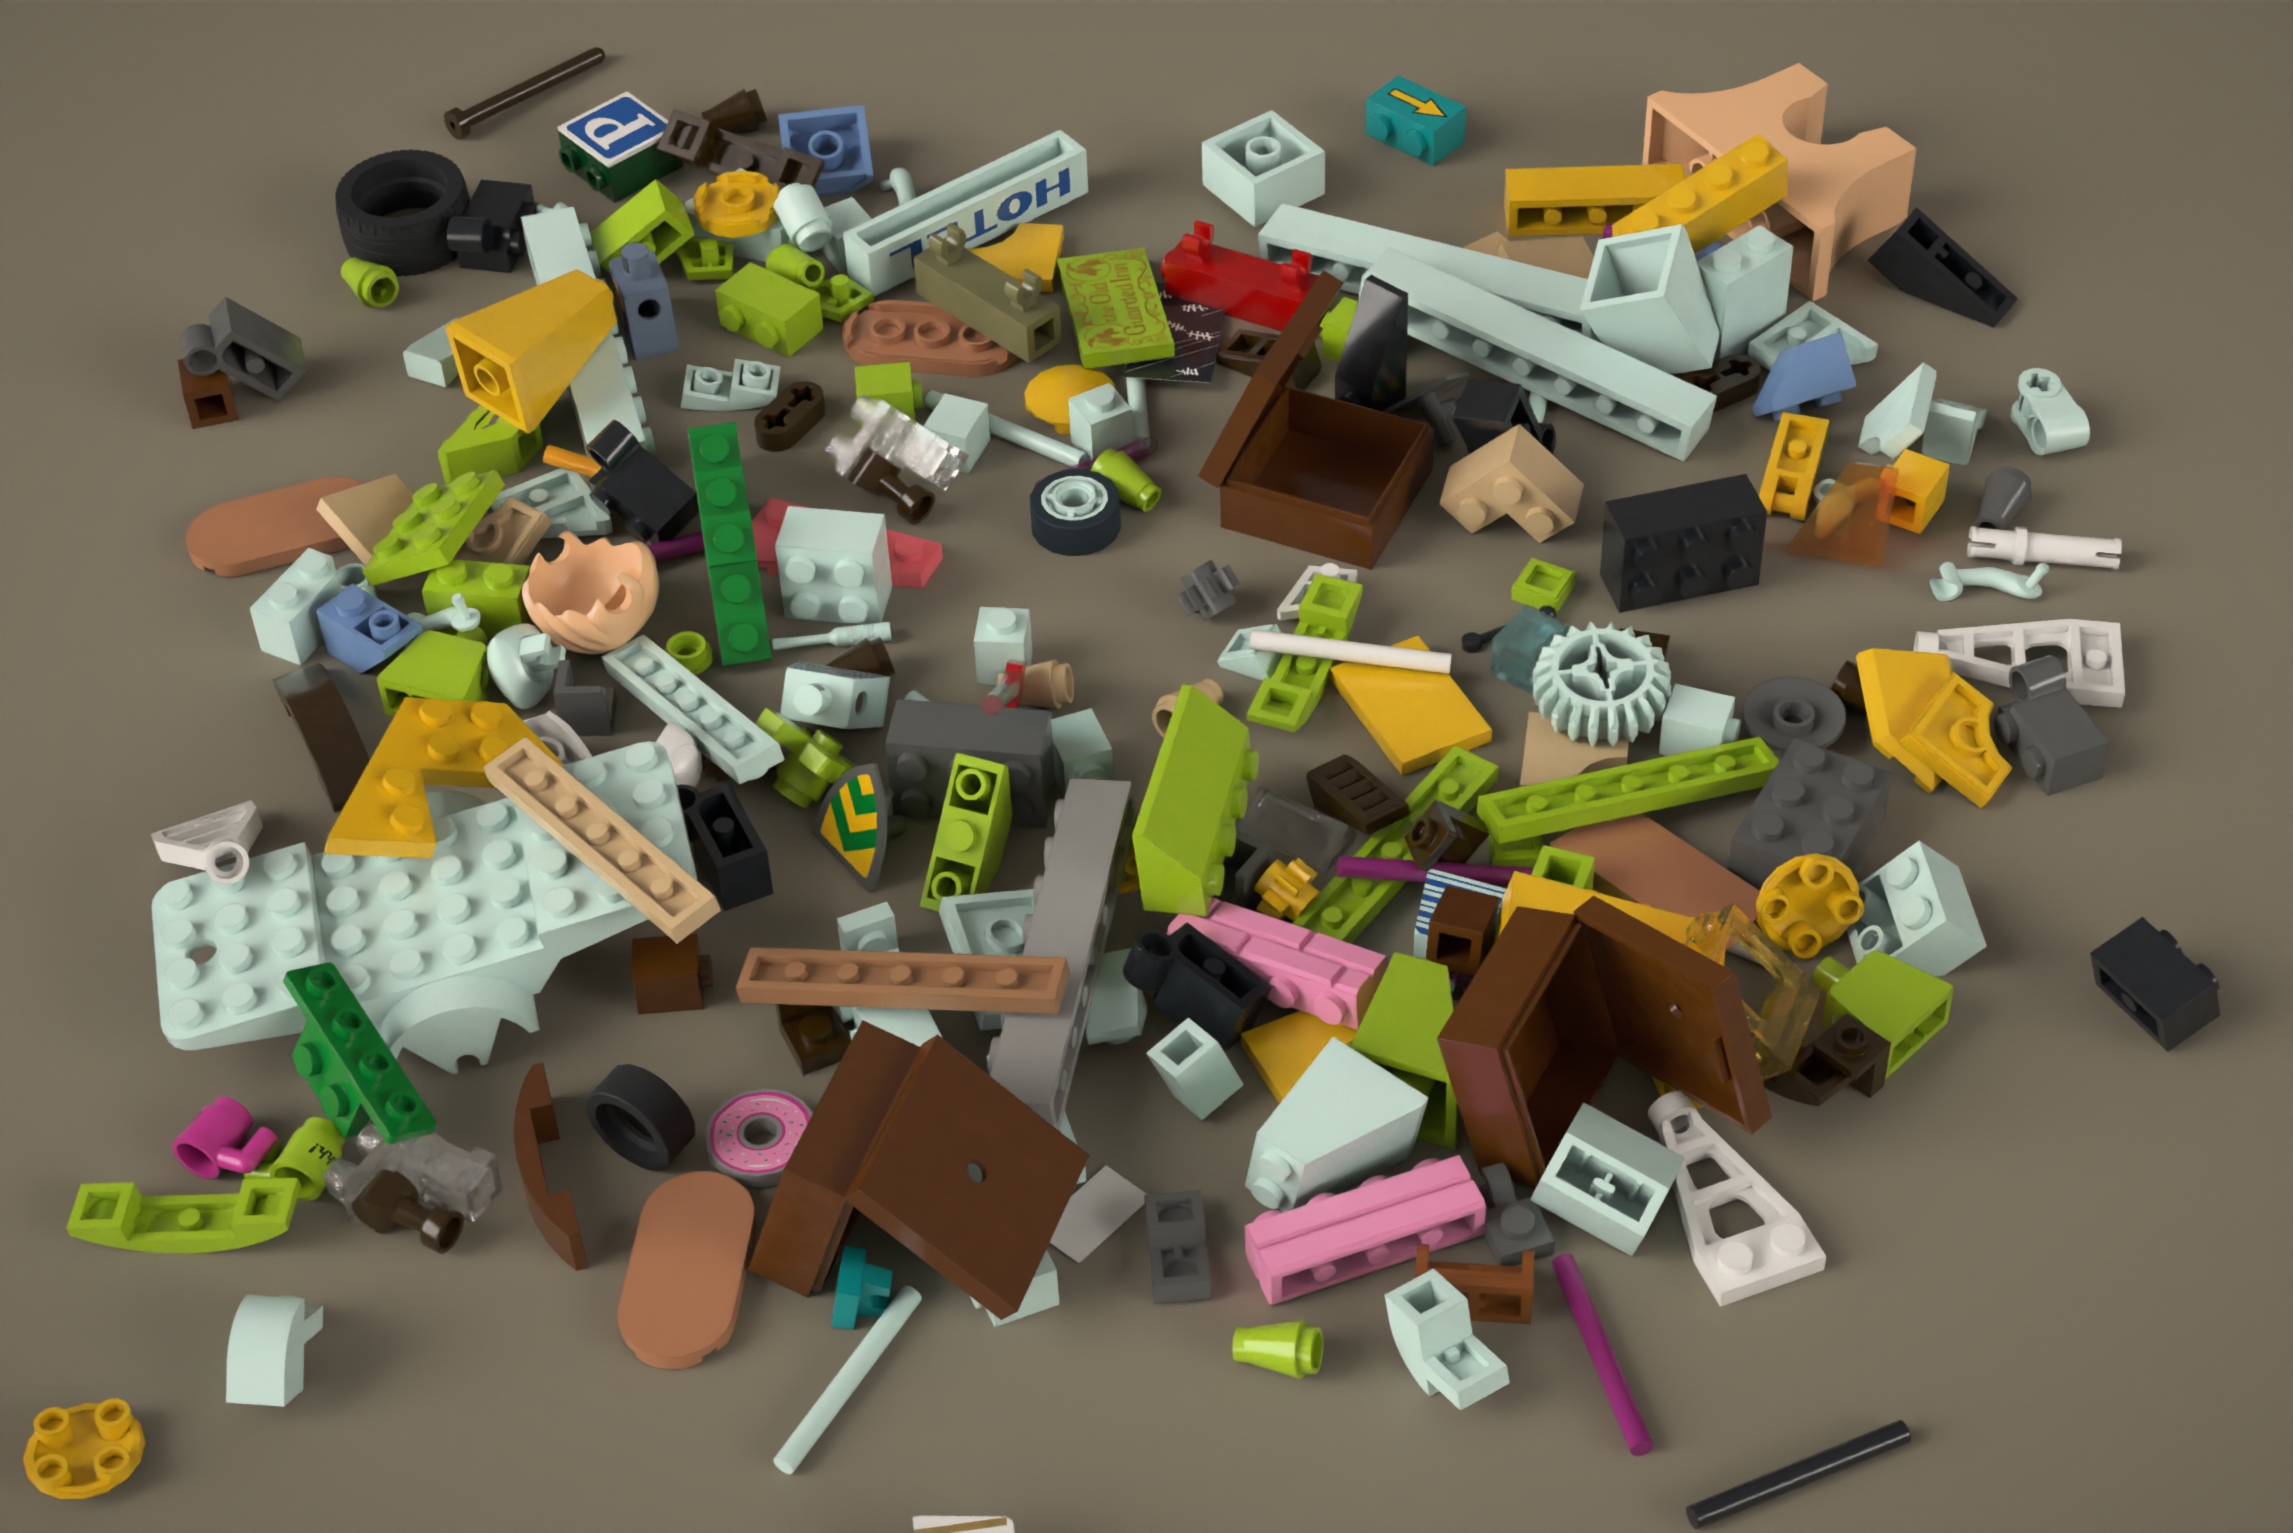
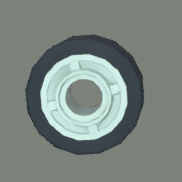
M1084 469L1062 470L1046 476L1035 485L1030 494L1032 535L1039 545L1053 553L1066 556L1092 554L1103 550L1111 544L1121 529L1119 490L1109 478L1098 472Z

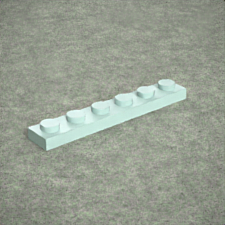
M644 634L601 657L607 673L667 724L671 720L688 732L697 743L698 750L737 783L742 784L748 780L757 779L763 776L769 768L785 760L780 745L776 740Z

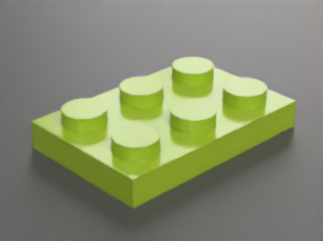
M497 470L478 475L475 472H468L459 476L451 483L438 486L437 483H430L417 490L412 496L413 502L393 521V529L385 539L375 545L373 556L362 569L370 585H378L449 565L504 488L505 484Z

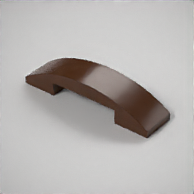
M538 1063L531 1066L525 1077L516 1105L514 1119L516 1157L527 1202L536 1225L551 1248L567 1264L578 1271L586 1269L588 1266L571 1189L552 1194L548 1193L538 1146L541 1143L560 1139L544 1063Z

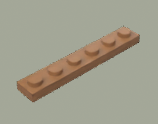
M750 947L736 985V991L741 1003L1059 1014L1070 971L1066 957Z

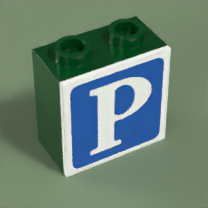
M628 91L557 127L561 145L559 157L567 171L574 172L586 181L594 191L601 192L614 203L646 187L655 179L659 180L684 167L682 161L657 149L668 120Z

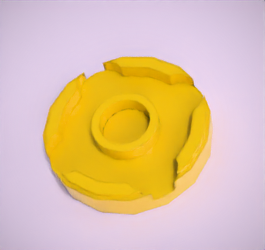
M734 171L716 176L715 183L707 187L706 181L696 191L693 197L695 219L703 230L716 236L736 238L765 231L778 221L779 217L774 209V202L778 198L780 188L776 183L774 185L769 183L768 177L757 172Z

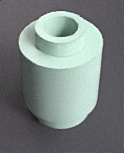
M793 183L784 187L779 192L778 198L774 202V209L792 243L799 246L804 252H812L824 247L833 236L831 231L832 221L813 186Z

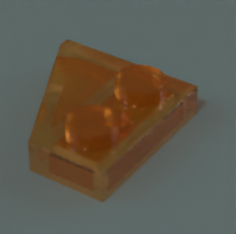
M1850 461L1790 542L1788 552L1882 567L1899 468Z

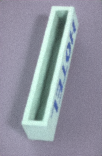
M1058 130L843 232L848 276L876 296L915 277L914 257L929 248V237L933 233L943 239L946 238L948 235L947 225L950 223L965 231L966 243L964 248L969 250L1016 228L1019 223L1032 221L1088 193L1086 149L1062 130Z

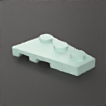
M1034 889L942 897L939 914L953 954L1022 955L1025 947L1023 944V924L1025 916L1027 914L1033 915ZM974 1011L980 1031L1002 1029L1001 1012Z

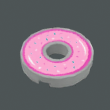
M763 1088L742 1092L723 1102L710 1116L705 1130L709 1162L715 1170L717 1168L720 1172L735 1179L745 1187L764 1188L778 1185L783 1170L813 1113L803 1100L786 1091ZM759 1133H770L775 1136L767 1144L755 1145L748 1142L752 1136Z

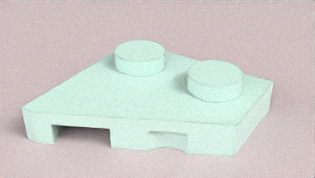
M1808 301L1749 343L1747 356L1754 358L1760 365L1771 371L1781 350L1841 332L1850 364L1854 365L1875 359L1878 344L1813 302Z
M563 468L500 492L487 510L489 514L494 512L510 496L545 513L552 520V523L542 538H556L564 531H571L576 536L606 535L613 532L610 516L602 511L590 498L589 494L592 491L581 476L576 472Z

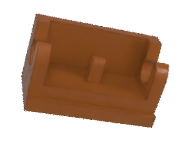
M1417 1243L1415 1278L1434 1268L1467 1298L1471 1321L1531 1325L1534 1286L1533 1250H1523L1522 1266L1520 1267L1429 1261V1244Z

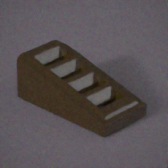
M1239 329L1217 353L1216 361L1220 365L1252 377L1279 335ZM1315 342L1304 359L1299 361L1285 388L1288 386L1304 391L1321 371V362Z
M1346 754L1324 763L1307 773L1306 778L1314 808L1367 835L1411 814L1409 805L1359 761Z

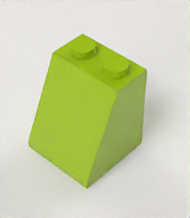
M1394 952L1350 1047L1428 1097L1416 1139L1455 1150L1459 1140L1460 1110L1437 1041V1037L1454 1011L1448 966L1425 958Z

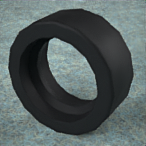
M632 1064L617 1065L586 1099V1113L593 1128L600 1137L621 1157L639 1167L651 1171L664 1170L695 1136V1121L688 1106L664 1080L644 1068Z

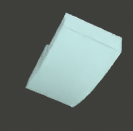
M735 359L733 372H728L711 367L687 364L680 408L703 411H736L766 406L777 397L781 366L764 364L759 361Z
M1131 948L1103 954L1085 1026L1089 1045L1102 1042L1112 1045L1122 1044L1142 1034L1148 1011L1143 991L1132 986L1123 975V966Z

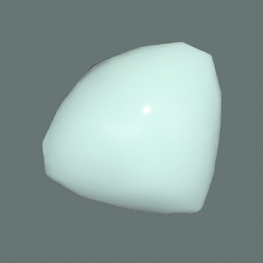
M527 623L514 625L497 633L487 647V661L491 678L503 695L515 707L521 709L533 708L541 701L551 688L554 669L558 668L559 660H565L566 649L562 645L552 646L550 643L551 636L547 633H542L537 626Z

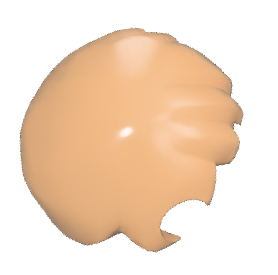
M564 531L558 536L564 539L565 544L562 553L557 559L547 562L539 552L535 556L529 570V577L522 588L524 605L537 628L542 633H547L551 636V642L557 646L562 645L567 651L579 654L593 655L611 652L630 641L642 629L654 611L659 593V578L655 558L648 546L640 541L612 546L608 538L603 537L586 545L571 531Z

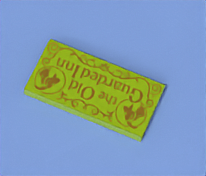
M1145 247L1057 259V271L1084 368L1089 369L1175 357L1174 341Z

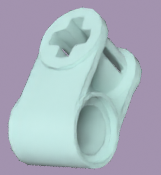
M2030 368L2023 371L2018 380L2019 400L2012 405L2010 417L2027 439L2032 451L2038 456H2044L2087 445L2090 436L2088 418L2084 410L2076 404L2062 385L2060 378L2055 373L2042 368Z

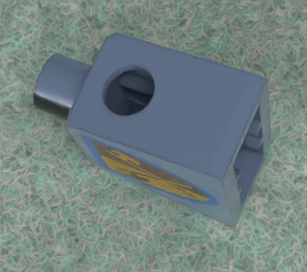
M630 243L624 246L621 250L622 257L613 258L609 262L615 310L635 360L680 350L669 289L654 252L649 251L648 247L642 243ZM650 306L652 317L644 318L638 314L639 308Z

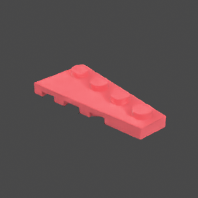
M770 497L753 519L752 528L758 567L767 568L768 575L779 576L775 544L788 506H805ZM886 529L892 586L922 589L943 559L942 544Z

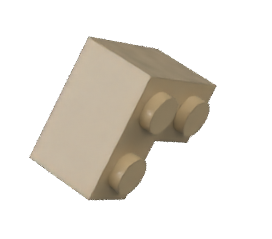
M1518 424L1449 467L1439 504L1471 534L1507 513L1537 542L1541 543L1575 523L1584 484L1526 429Z

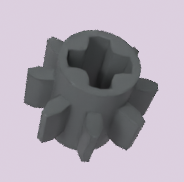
M1211 559L1180 578L1186 590L1176 596L1188 616L1199 610L1203 618L1207 620L1237 602L1230 590L1240 585V582L1229 564L1218 570Z

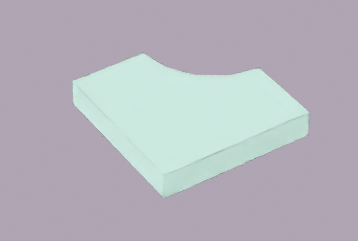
M1923 362L1867 414L1864 419L1858 447L1870 455L1882 451L1894 459L1915 442L1925 430L1937 371Z

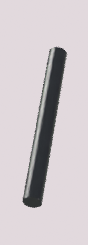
M1902 1420L1895 1421L1686 1507L1687 1517L1693 1528H1702L1905 1445L1911 1441L1909 1429Z

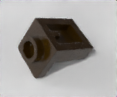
M1435 799L1424 814L1413 822L1404 838L1416 867L1427 872L1436 862L1466 863L1490 834L1484 821Z
M775 1004L779 1031L803 1076L839 1063L842 1060L851 1040L832 1006Z
M1848 1013L1814 1041L1812 1049L1814 1054L1849 1078L1854 1079L1847 1085L1853 1086L1869 1098L1884 1086L1891 1042Z

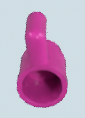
M220 1096L212 1105L205 1106L184 1132L178 1135L173 1141L172 1150L177 1160L187 1170L202 1178L214 1179L224 1169L243 1174L253 1172L278 1142V1137L272 1130L261 1127L245 1147L240 1150L239 1148L247 1138V1131L253 1125V1118L242 1104L232 1098Z

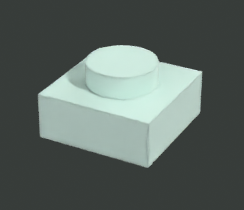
M887 902L837 918L841 950L886 952L898 948L895 916Z

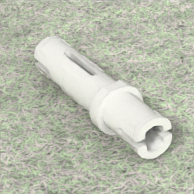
M1971 526L1969 538L1973 542H1968L1967 556L1970 558L1984 557L2010 560L2013 565H2023L2024 562H2044L2118 570L2120 558H2117L2115 554H2121L2122 543L2120 538L2105 539L2028 532L2026 527H2015L2014 531Z

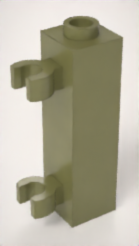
M952 223L947 225L948 235L944 239L934 233L930 235L929 248L914 257L916 292L918 295L1026 362H1032L1062 342L1060 306L1040 294L1042 289L1041 277L1029 269H1025L1023 271V283L965 249V231Z

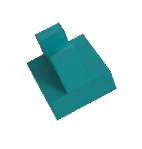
M843 1246L831 1327L854 1330L856 1316L880 1317L887 1308L893 1271L866 1264V1249Z

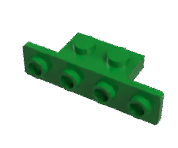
M327 962L287 971L283 983L307 1019L291 1057L294 1060L298 1073L305 1077L318 1097L324 1114L332 1119L342 1137L346 1139L363 1134L370 1118L388 1144L432 1134L437 1126V1121L335 965Z

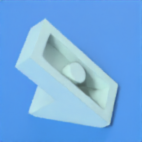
M1946 399L1932 400L1924 430L1922 454L1942 461L1967 465L1972 453L1977 429L1984 427L1988 409Z

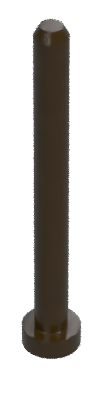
M594 47L464 111H461L459 108H453L444 113L445 125L454 138L461 139L470 134L471 126L602 63L605 58V52L602 48Z

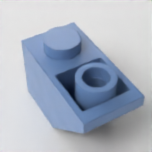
M1839 332L1781 350L1752 408L1754 416L1772 413L1774 421L1781 419L1782 412L1800 414V403L1813 400L1816 409L1842 401L1840 391L1857 386L1842 333Z
M353 583L316 610L327 653L360 674L387 659L422 632L421 624Z

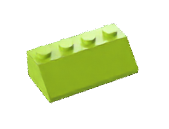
M1182 684L1132 833L1143 909L1206 917L1213 895L1220 896L1223 889V861L1225 856L1232 857L1236 843L1235 822L1237 818L1243 819L1245 816L1248 800L1246 786L1248 781L1254 782L1256 780L1259 754L1257 750H1251L1249 728L1193 685Z

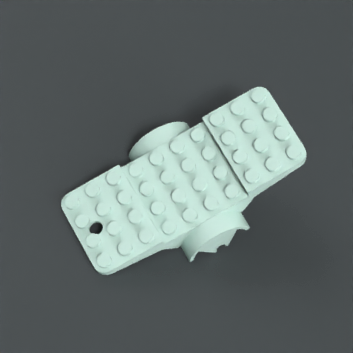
M640 742L561 766L697 880L673 765L664 746L656 742ZM426 792L437 842L432 858L325 854V852L311 855L306 843L303 842L249 858L247 873L241 880L233 884H220L211 879L206 871L165 884L154 896L151 906L161 1028L168 1042L182 1050H200L302 1033L307 1019L284 985L283 979L287 971L330 962L335 965L396 1060L401 1049L404 1047L445 1071L457 1074L459 1070L456 1060L464 1055L476 1056L479 1059L480 1065L488 1064L501 1018L520 1025L529 1033L540 1030L534 994L541 992L560 959L646 921L648 918L509 798L488 803L481 798L460 792ZM235 863L218 867V869L229 870ZM208 946L213 947L216 953L208 962L196 965L190 959L192 954L198 949Z

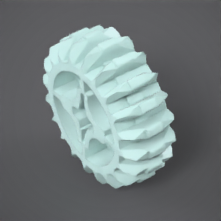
M1590 621L1585 631H1580L1571 626L1566 637L1554 635L1550 647H1542L1539 661L1536 662V667L1533 669V698L1535 699V705L1539 706L1542 720H1551L1554 733L1568 730L1571 742L1581 736L1587 737L1591 747L1594 746L1598 739H1607L1610 745L1614 747L1618 737H1624L1633 743L1638 735V731L1650 733L1652 726H1654V721L1662 720L1666 705L1671 696V671L1669 663L1664 661L1662 648L1652 647L1649 635L1635 638L1632 626L1623 631H1618L1615 629L1612 621L1606 628H1596Z

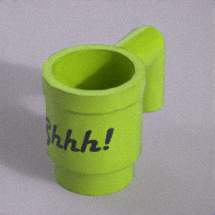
M320 1117L308 1118L302 1127L294 1131L277 1159L276 1157L282 1149V1144L279 1140L253 1172L243 1174L244 1178H298L301 1186L297 1199L303 1201L316 1200L322 1194L326 1182L341 1159V1149L346 1139L342 1137L333 1122Z

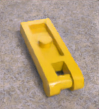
M1782 412L1759 493V498L1767 510V515H1772L1773 511L1790 514V519L1806 520L1809 501L1828 435V419ZM1779 489V490H1783V491H1786V492H1795V493H1794V495H1792V494L1780 493V492H1777V490Z

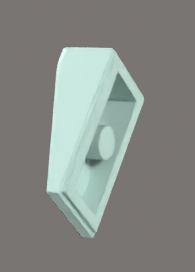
M452 321L414 342L403 352L409 377L445 388L457 377L459 372L445 328Z

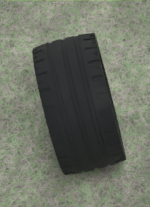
M409 149L385 152L384 154H378L363 160L360 164H356L354 168H351L341 178L335 192L336 213L342 239L351 258L356 257L386 266L397 277L431 272L448 265L455 258H458L457 251H451L448 247L447 228L453 215H463L470 202V197L463 174L452 160L443 157L441 154L426 150ZM426 208L424 211L405 217H383L386 214L403 209Z

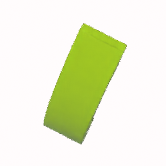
M1316 573L1299 606V623L1293 634L1347 641L1362 596L1363 584ZM1284 653L1272 678H1264L1247 712V721L1293 733L1297 732L1318 705L1330 682V668L1336 666L1339 660Z
M298 1178L243 1179L240 1192L235 1194L142 1196L135 1182L83 1183L80 1185L66 1230L70 1236L88 1242L150 1253L194 1254L243 1248L272 1239L288 1231L301 1184Z

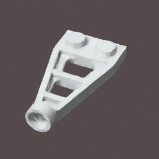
M2059 619L1938 630L1937 633L1917 631L1913 651L1947 654L1951 659L1953 672L1957 675L2010 688L2009 671L2014 666L2026 663L2025 651L2028 648L2047 645L2061 646L2067 651L2068 672L2065 673L2066 688L2079 704L2122 708L2125 697L2120 623ZM2006 645L2011 648L2012 664L2005 665L1974 657V648Z
M250 800L152 833L151 836L162 861L206 870L207 874L214 881L220 884H233L241 880L247 873L249 868L248 852L261 832L263 825L257 807ZM233 857L236 858L235 865L229 870H220L215 865V863Z
M1673 1091L1661 1096L1650 1106L1648 1118L1660 1135V1144L1685 1158L1672 1183L1693 1263L1720 1307L1824 1270L1826 1255L1799 1212L1701 1118L1689 1097L1685 1096L1681 1091ZM1711 1157L1730 1179L1698 1190L1691 1179L1686 1165ZM1740 1199L1746 1202L1764 1221L1765 1225L1722 1239L1714 1231L1709 1210Z

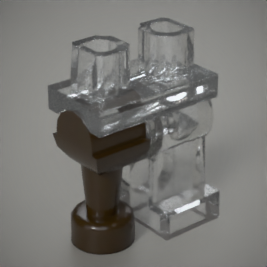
M862 395L851 409V417L861 423L862 427L853 440L841 432L834 435L826 446L825 452L836 464L833 470L856 486L878 497L884 495L898 503L897 513L910 524H918L932 510L935 495L921 484H914L909 487L898 477L905 464L928 482L946 491L969 455L881 398L877 401ZM949 454V462L947 466L942 471L936 473L938 468L941 466V464Z
M372 1120L362 1129L356 1141L359 1155L364 1156L365 1159L358 1166L343 1158L336 1159L324 1173L327 1192L344 1203L350 1222L360 1227L366 1224L375 1229L377 1233L389 1232L398 1224L420 1232V1240L425 1247L439 1254L448 1252L455 1245L462 1232L464 1221L473 1225L502 1190L495 1154L479 1147H475L470 1153L446 1142L434 1132L414 1139L388 1144ZM477 1186L479 1193L472 1199L471 1191ZM422 1200L435 1207L431 1210L418 1201Z

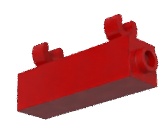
M1196 220L1194 222V235L1185 233L1183 239L1174 250L1168 251L1163 259L1161 275L1165 277V294L1226 311L1225 315L1282 332L1319 277V275L1310 273L1312 264L1311 253L1293 249L1291 264L1286 262L1278 264L1212 244L1214 236L1213 225Z

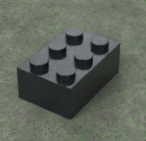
M1747 474L1605 501L1600 575L1619 613L1759 585L1767 510Z

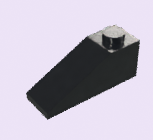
M1917 207L1867 260L1899 290L1990 327L1996 326L2018 299Z
M1370 275L1364 281L1335 374V399L1382 412L1406 398L1408 293L1373 275Z

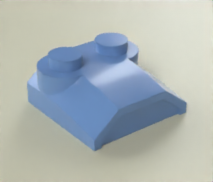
M864 105L778 114L782 150L786 147L819 158L825 162L814 187L818 197L854 193L874 180Z

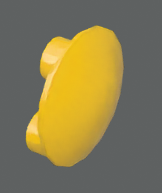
M1075 364L1055 366L1040 372L1028 383L1024 392L1025 408L1036 418L1054 425L1056 432L1059 434L1070 435L1068 399L1108 383L1114 388L1115 385L1105 373L1095 368L1086 369L1082 365Z
M1817 853L1797 856L1778 866L1763 883L1756 901L1757 922L1764 936L1780 949L1792 951L1795 956L1803 959L1815 956L1821 948L1839 939L1851 924L1857 922L1862 917L1864 912V903L1859 897V885L1851 869L1835 857Z
M111 1398L102 1403H84L67 1409L50 1407L40 1412L34 1419L33 1427L35 1432L27 1442L23 1461L27 1478L40 1492L59 1499H86L106 1493L128 1479L141 1462L146 1442L141 1423L132 1415L129 1404L122 1399Z

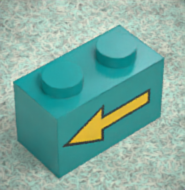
M1396 76L1366 99V135L1431 166H1435L1465 143L1466 106L1402 76Z

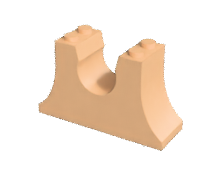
M1800 63L1756 82L1733 89L1709 93H1675L1661 90L1648 96L1642 165L1683 164L1686 179L1757 133L1788 159L1787 196L1735 228L1727 235L1735 240L1761 225L1792 245L1793 255L1789 284L1812 302L1827 295L1829 273L1844 254L1868 238L1900 224L1907 217L1917 148L1887 126L1861 132L1854 138L1842 143L1821 144L1828 83Z

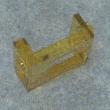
M1734 903L1714 913L1704 912L1698 915L1686 929L1685 935L1687 940L1684 945L1719 963L1730 935H1732L1774 976L1776 988L1767 994L1759 1016L1744 1001L1743 1005L1762 1081L1791 1070L1822 990Z

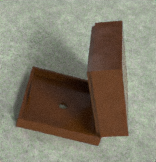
M1323 270L1255 371L1198 477L1217 489L1220 487L1221 528L1372 570L1433 470L1434 428L1429 427L1426 423L1288 386L1285 388L1299 361L1304 359L1323 330L1320 324L1344 283Z
M1594 895L1574 910V914L1517 906L1437 1037L1481 1176V1168L1503 1162L1512 1182L1537 1186L1583 1102L1589 1106L1591 1105L1618 1056L1673 1089L1681 1091L1685 1096L1750 1134H1753L1772 1118L1736 973ZM1675 1004H1677L1681 1008L1683 1013L1677 1008Z
M862 1020L783 1170L748 1270L807 1298L811 1291L820 1294L860 1212H862L996 1317L1003 1320L1018 1312L1089 1158V1154L939 1035L934 1036L919 1047ZM969 1163H973L980 1168L982 1172L981 1183H977L970 1178L967 1170Z

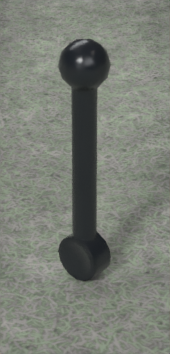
M1543 605L1536 614L1485 633H1466L1462 637V649L1467 653H1476L1481 649L1482 644L1540 622L1551 624L1556 619V610L1550 605Z

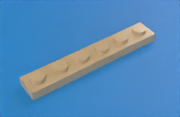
M527 737L521 739L483 767L489 782L677 944L721 911L715 895Z

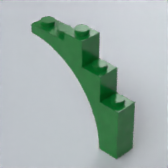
M736 422L688 428L722 665L730 666L771 660L772 655Z

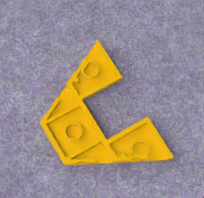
M405 697L330 831L324 850L325 854L432 858L437 842L424 784L496 788L489 782L483 767L524 737H527L560 766L564 764L506 703Z

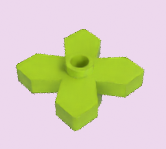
M767 707L755 722L759 728L790 750L785 760L776 770L779 777L774 782L773 787L786 798L807 809L812 800L818 801L830 783L834 784L840 776L858 766L839 754L843 745L820 729H817L815 732L805 726L800 728L783 715Z

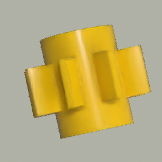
M1299 858L1296 861L1292 860L1288 866L1280 859H1277L1265 871L1254 887V890L1263 898L1256 909L1264 915L1282 921L1287 916L1294 922L1320 894V891L1311 884L1318 873Z

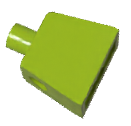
M478 626L467 632L458 631L455 636L433 630L423 631L377 677L385 715L394 717L405 697L486 701L494 681L491 678L488 667L487 646L485 645L487 643V636L485 632Z
M1871 951L1851 970L1832 957H1826L1817 966L1811 979L1813 985L1827 993L1822 1019L1825 1030L1829 1029L1848 1013L1891 1042L1885 1080L1948 1023L1954 986L1881 951Z

